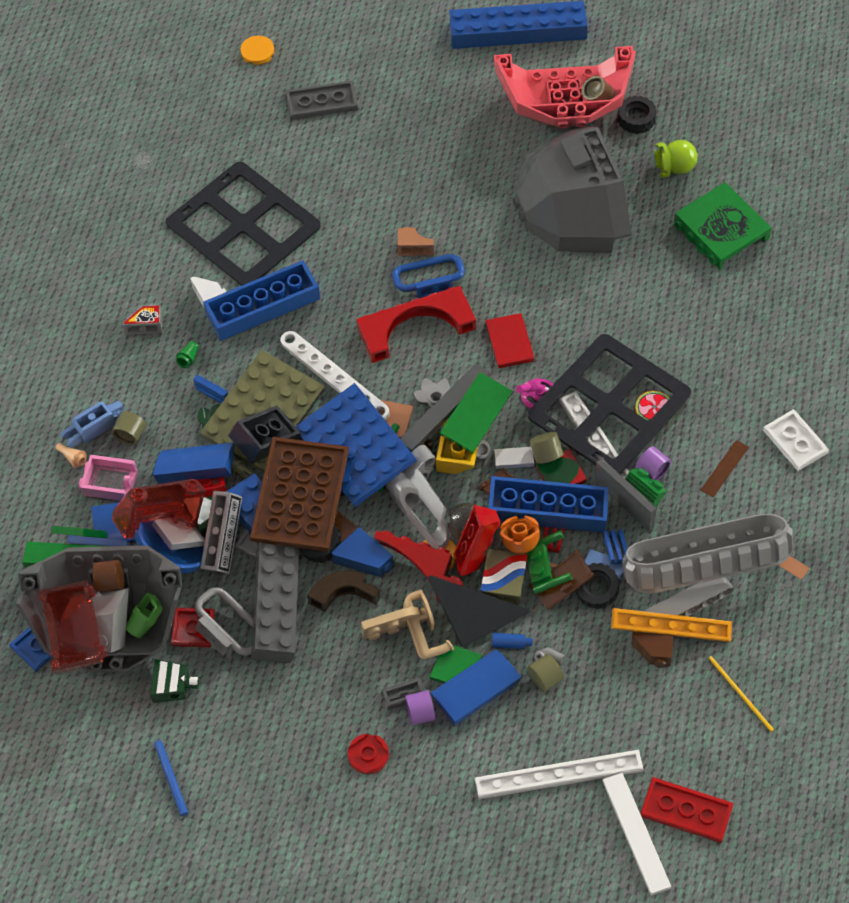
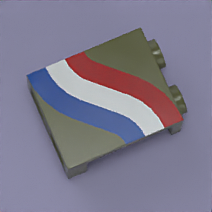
M488 549L480 593L520 605L528 555L506 552L502 549Z

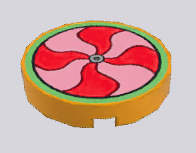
M646 392L636 401L635 412L646 420H650L670 398L662 392Z

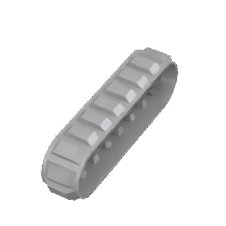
M759 514L634 543L626 551L622 561L624 578L634 590L650 594L776 566L786 561L793 551V530L789 527L787 521L778 515Z

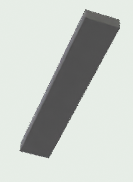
M476 363L400 438L410 452L421 446L452 415L479 372L490 377L489 371Z

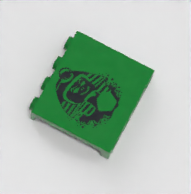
M726 182L675 212L674 226L676 229L681 230L687 240L693 242L697 246L698 251L704 254L709 259V262L719 270L722 269L724 261L759 239H762L764 242L770 239L772 230Z

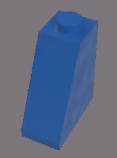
M359 527L331 552L332 561L335 564L378 577L390 572L394 564L393 555Z

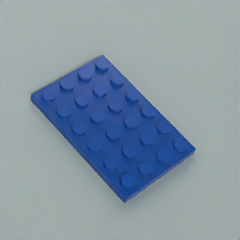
M353 383L295 426L300 432L299 436L303 441L349 447L341 490L354 507L417 461L356 383Z

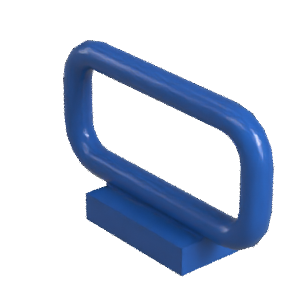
M446 254L400 265L393 270L392 279L398 290L402 292L416 291L417 298H423L432 293L442 292L453 287L452 282L460 280L464 276L465 267L460 257L454 254ZM448 261L455 262L458 272L452 275L409 285L402 284L399 274L402 272Z

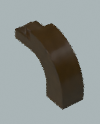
M339 571L321 578L311 588L307 598L308 604L326 612L331 603L339 596L353 594L376 605L380 600V594L376 586L370 583L367 584L366 575L355 571Z

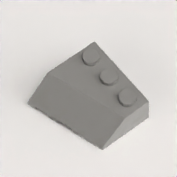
M128 589L74 596L61 620L60 640L110 653L125 647Z

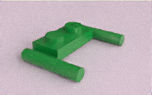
M562 531L539 539L536 547L526 553L528 555L527 562L531 583L534 585L533 590L535 594L572 580L570 572L554 579L552 578L546 545L564 538Z

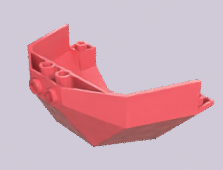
M633 46L615 47L614 56L596 66L525 70L513 64L511 54L494 55L495 73L517 114L543 125L561 129L571 126L584 127L586 124L622 106L634 66L636 51H633ZM600 76L613 87L614 98L611 100L587 101L582 95V86L588 78Z

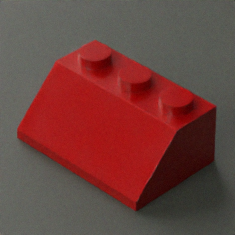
M477 505L473 506L453 553L459 575L464 576L477 571L481 563H484L486 551L493 542L494 532L500 526V519L496 510Z

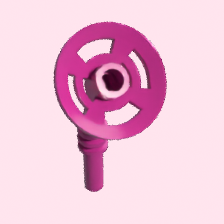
M533 379L516 386V392L521 393L522 402L531 409L535 404L531 403L527 398L532 397L538 401L549 390L541 382L548 384L550 387L553 386V383L546 379Z

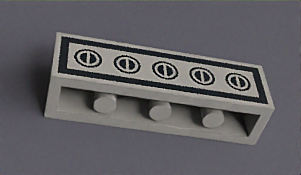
M213 492L200 569L216 573H230L242 496L230 492Z

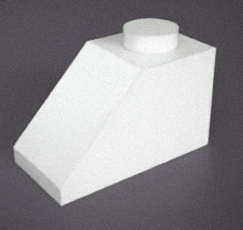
M197 277L191 278L192 288L203 307L204 301L226 292L225 288L221 289L218 282Z

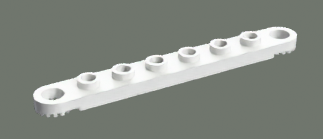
M288 331L281 336V344L284 349L289 351L291 355L338 393L343 392L353 383H356L377 411H380V409L385 411L381 416L388 420L390 412L386 404L296 332ZM291 337L295 339L292 343H286V340Z

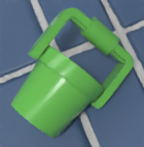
M149 592L146 593L139 605H136L133 609V613L126 624V630L133 636L142 638L157 622V618L163 608L156 595ZM149 602L155 607L152 612L146 609Z

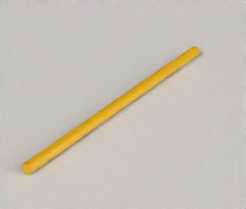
M710 656L708 659L772 732L774 730L713 657Z

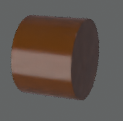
M120 560L94 563L93 581L98 593L117 591L124 588V572Z

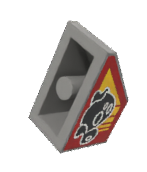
M161 305L141 306L123 321L125 334L162 333L163 314Z

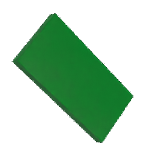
M479 372L440 431V435L473 454L513 391Z

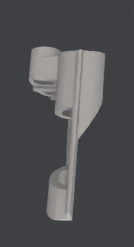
M421 445L411 452L417 461L385 486L392 499L434 549L444 548L450 539L449 526L444 519L446 508L426 480L434 470L433 466L436 458L425 445ZM421 501L438 520L437 529L433 534L429 532L412 511Z

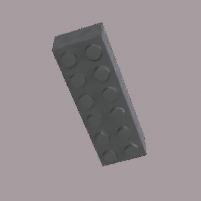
M262 542L258 545L255 564L251 659L285 663L292 662L296 643L299 548Z

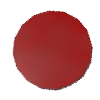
M362 734L350 743L348 761L357 772L374 774L381 771L387 764L389 750L386 742L380 736Z

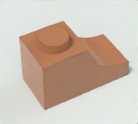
M398 228V256L434 255V239L422 237L417 233L416 228Z

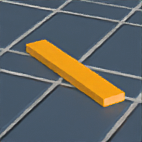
M613 608L611 629L731 642L732 621Z

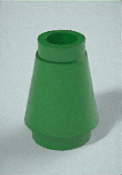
M190 341L176 354V363L182 368L191 366L199 345L194 341Z

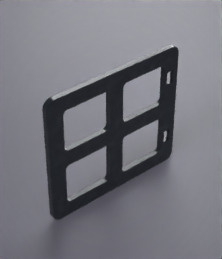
M241 161L234 163L166 218L168 228L241 286L263 277L321 227V223L316 217ZM228 175L231 177L226 182L222 181ZM238 177H243L266 195L264 199L245 214L240 213L218 195L219 192ZM205 204H208L232 223L231 226L211 242L205 241L183 223ZM275 205H279L304 224L282 243L277 242L254 224L255 221ZM190 207L191 210L187 214L182 213L184 210ZM241 233H245L269 252L266 257L247 272L243 271L220 252L221 249Z
M601 334L528 411V419L547 433L557 432L560 442L594 465H596L598 460L593 456L598 454L621 474L690 398L691 389L612 336ZM604 351H608L632 367L610 393H605L581 377ZM645 377H648L673 394L650 420H646L621 403ZM569 388L576 389L598 404L574 431L569 430L546 414ZM609 415H615L639 432L616 458L609 457L586 441ZM548 422H551L553 425L556 426L555 430L551 429L546 424Z

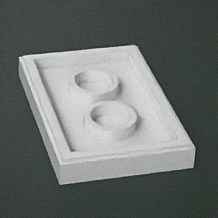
M794 409L763 427L766 435L797 471L829 453V449Z

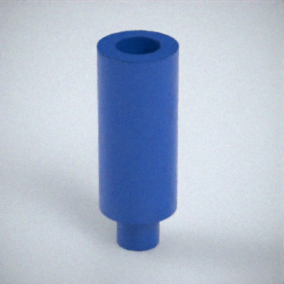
M493 633L492 648L525 649V646H532L533 638H525V635Z

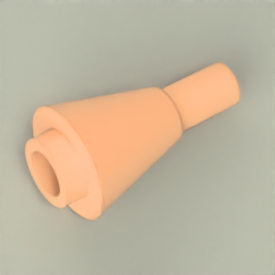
M61 443L56 445V450L63 453L74 468H79L85 464L87 457L85 451L66 447Z

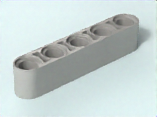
M727 577L698 583L646 609L644 612L690 616L727 597L734 591V587Z

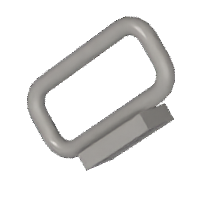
M216 587L207 590L195 601V612L200 617L195 629L223 656L230 651V648L239 655H251L252 645L248 648L240 646L203 610L202 606L212 596L217 595L251 627H253V617L222 588Z

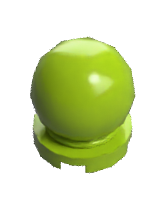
M676 140L669 143L668 146L664 142L655 144V147H658V150L654 151L655 165L662 172L659 173L660 178L670 177L671 172L676 175L686 174L697 164L698 154L696 148L687 140Z

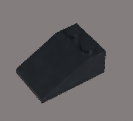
M276 405L237 421L228 436L252 464L269 455L273 437L294 439L300 432Z

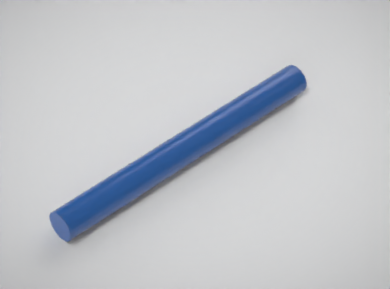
M161 740L154 742V746L180 816H185L188 814V810Z

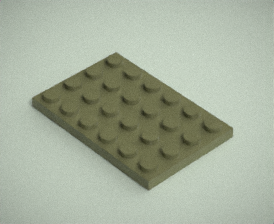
M261 350L201 430L200 437L212 444L233 443L228 435L237 421L276 405L292 424L297 426L324 391L325 385ZM235 444L234 456L265 473L268 456L251 464Z

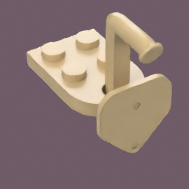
M422 590L408 594L404 600L403 609L361 622V633L364 640L378 639L381 634L387 632L388 634H394L399 632L400 628L408 626L417 654L421 659H428L454 650V647L448 640L442 645L428 648L420 622L427 621L430 631H433L434 619ZM420 599L422 608L414 607L412 602Z

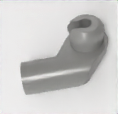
M548 647L534 654L535 661L545 654H550L559 664H562L565 658L564 654Z

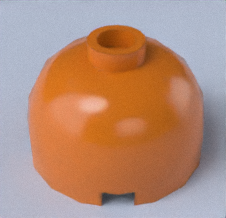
M513 516L502 523L500 531L503 545L513 553L522 554L533 550L540 539L538 522L529 516H524V518L518 519V516Z

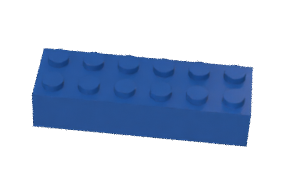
M304 260L208 299L203 302L210 324L219 340L222 341L320 300L318 284Z
M491 476L488 508L497 511L500 523L513 516H518V519L529 516L538 522L539 527L603 533L607 522L609 487Z

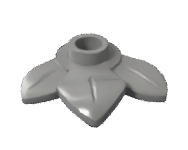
M424 378L421 390L413 393L417 401L427 403L432 407L437 402L433 400H439L450 389V385L446 378L437 384Z

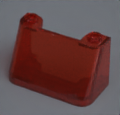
M195 479L136 487L130 489L114 508L112 520L124 539L134 538L135 530H139L141 522L171 518L174 524L182 521L186 523L187 529L197 526L205 489Z
M86 580L38 590L39 600L43 603V612L46 617L52 651L50 654L54 658L53 661H50L52 672L59 675L103 662V658L106 657V650L104 645L101 646L93 604V597H96L94 586H90Z

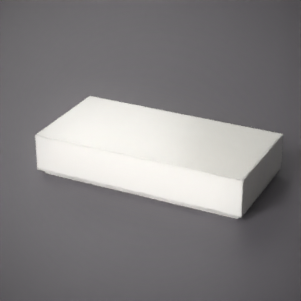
M531 447L494 449L496 469L534 466Z

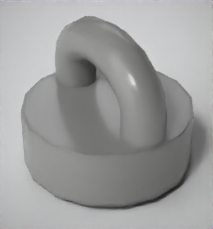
M482 440L478 446L477 459H485L490 453V445L485 440Z

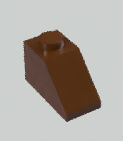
M640 632L632 633L631 644L649 664L659 668L671 665L673 636Z

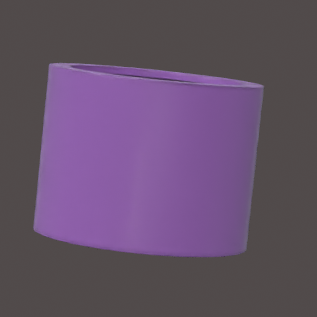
M652 446L641 455L635 468L646 470L652 480L658 481L666 474L672 461Z
M428 690L405 695L412 726L436 720L432 699Z

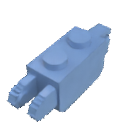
M120 401L111 405L98 402L74 417L71 421L72 425L61 432V437L69 439L67 445L71 448L81 442L86 444L115 425V420L124 411L123 405Z

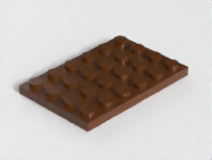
M273 437L250 541L329 552L349 447Z

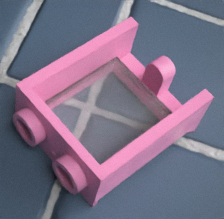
M90 455L89 461L84 466V476L79 481V489H81L84 497H97L122 502L129 501L138 474L135 461Z

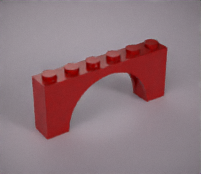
M461 286L451 287L445 291L432 293L429 296L417 298L413 301L398 304L395 307L383 309L356 319L357 330L371 362L375 363L390 358L388 340L391 333L399 324L413 317L432 316L440 318L451 324L459 335L476 330V318Z

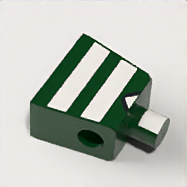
M158 659L154 660L150 691L153 703L186 699L187 689L199 688V677L189 676L186 665Z

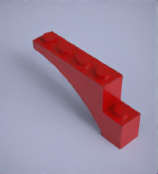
M386 530L382 532L376 531L374 536L376 542L408 559L423 573L428 581V576L432 575L463 586L460 578L452 575L447 577L453 560L449 550L440 547L434 549L425 542L418 544L412 542V539L406 536L399 538Z

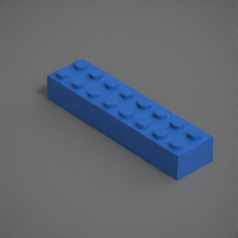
M584 1L449 10L452 49L587 39L588 25Z

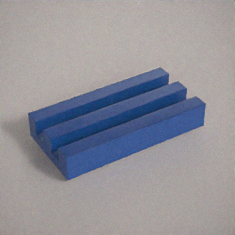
M196 375L193 379L196 390L219 403H222L228 395L225 389L200 375Z
M618 529V532L611 530L610 533L607 530H603L602 536L610 565L622 564L623 558L617 538L619 539L624 557L628 548L623 530ZM609 538H612L617 559H615Z

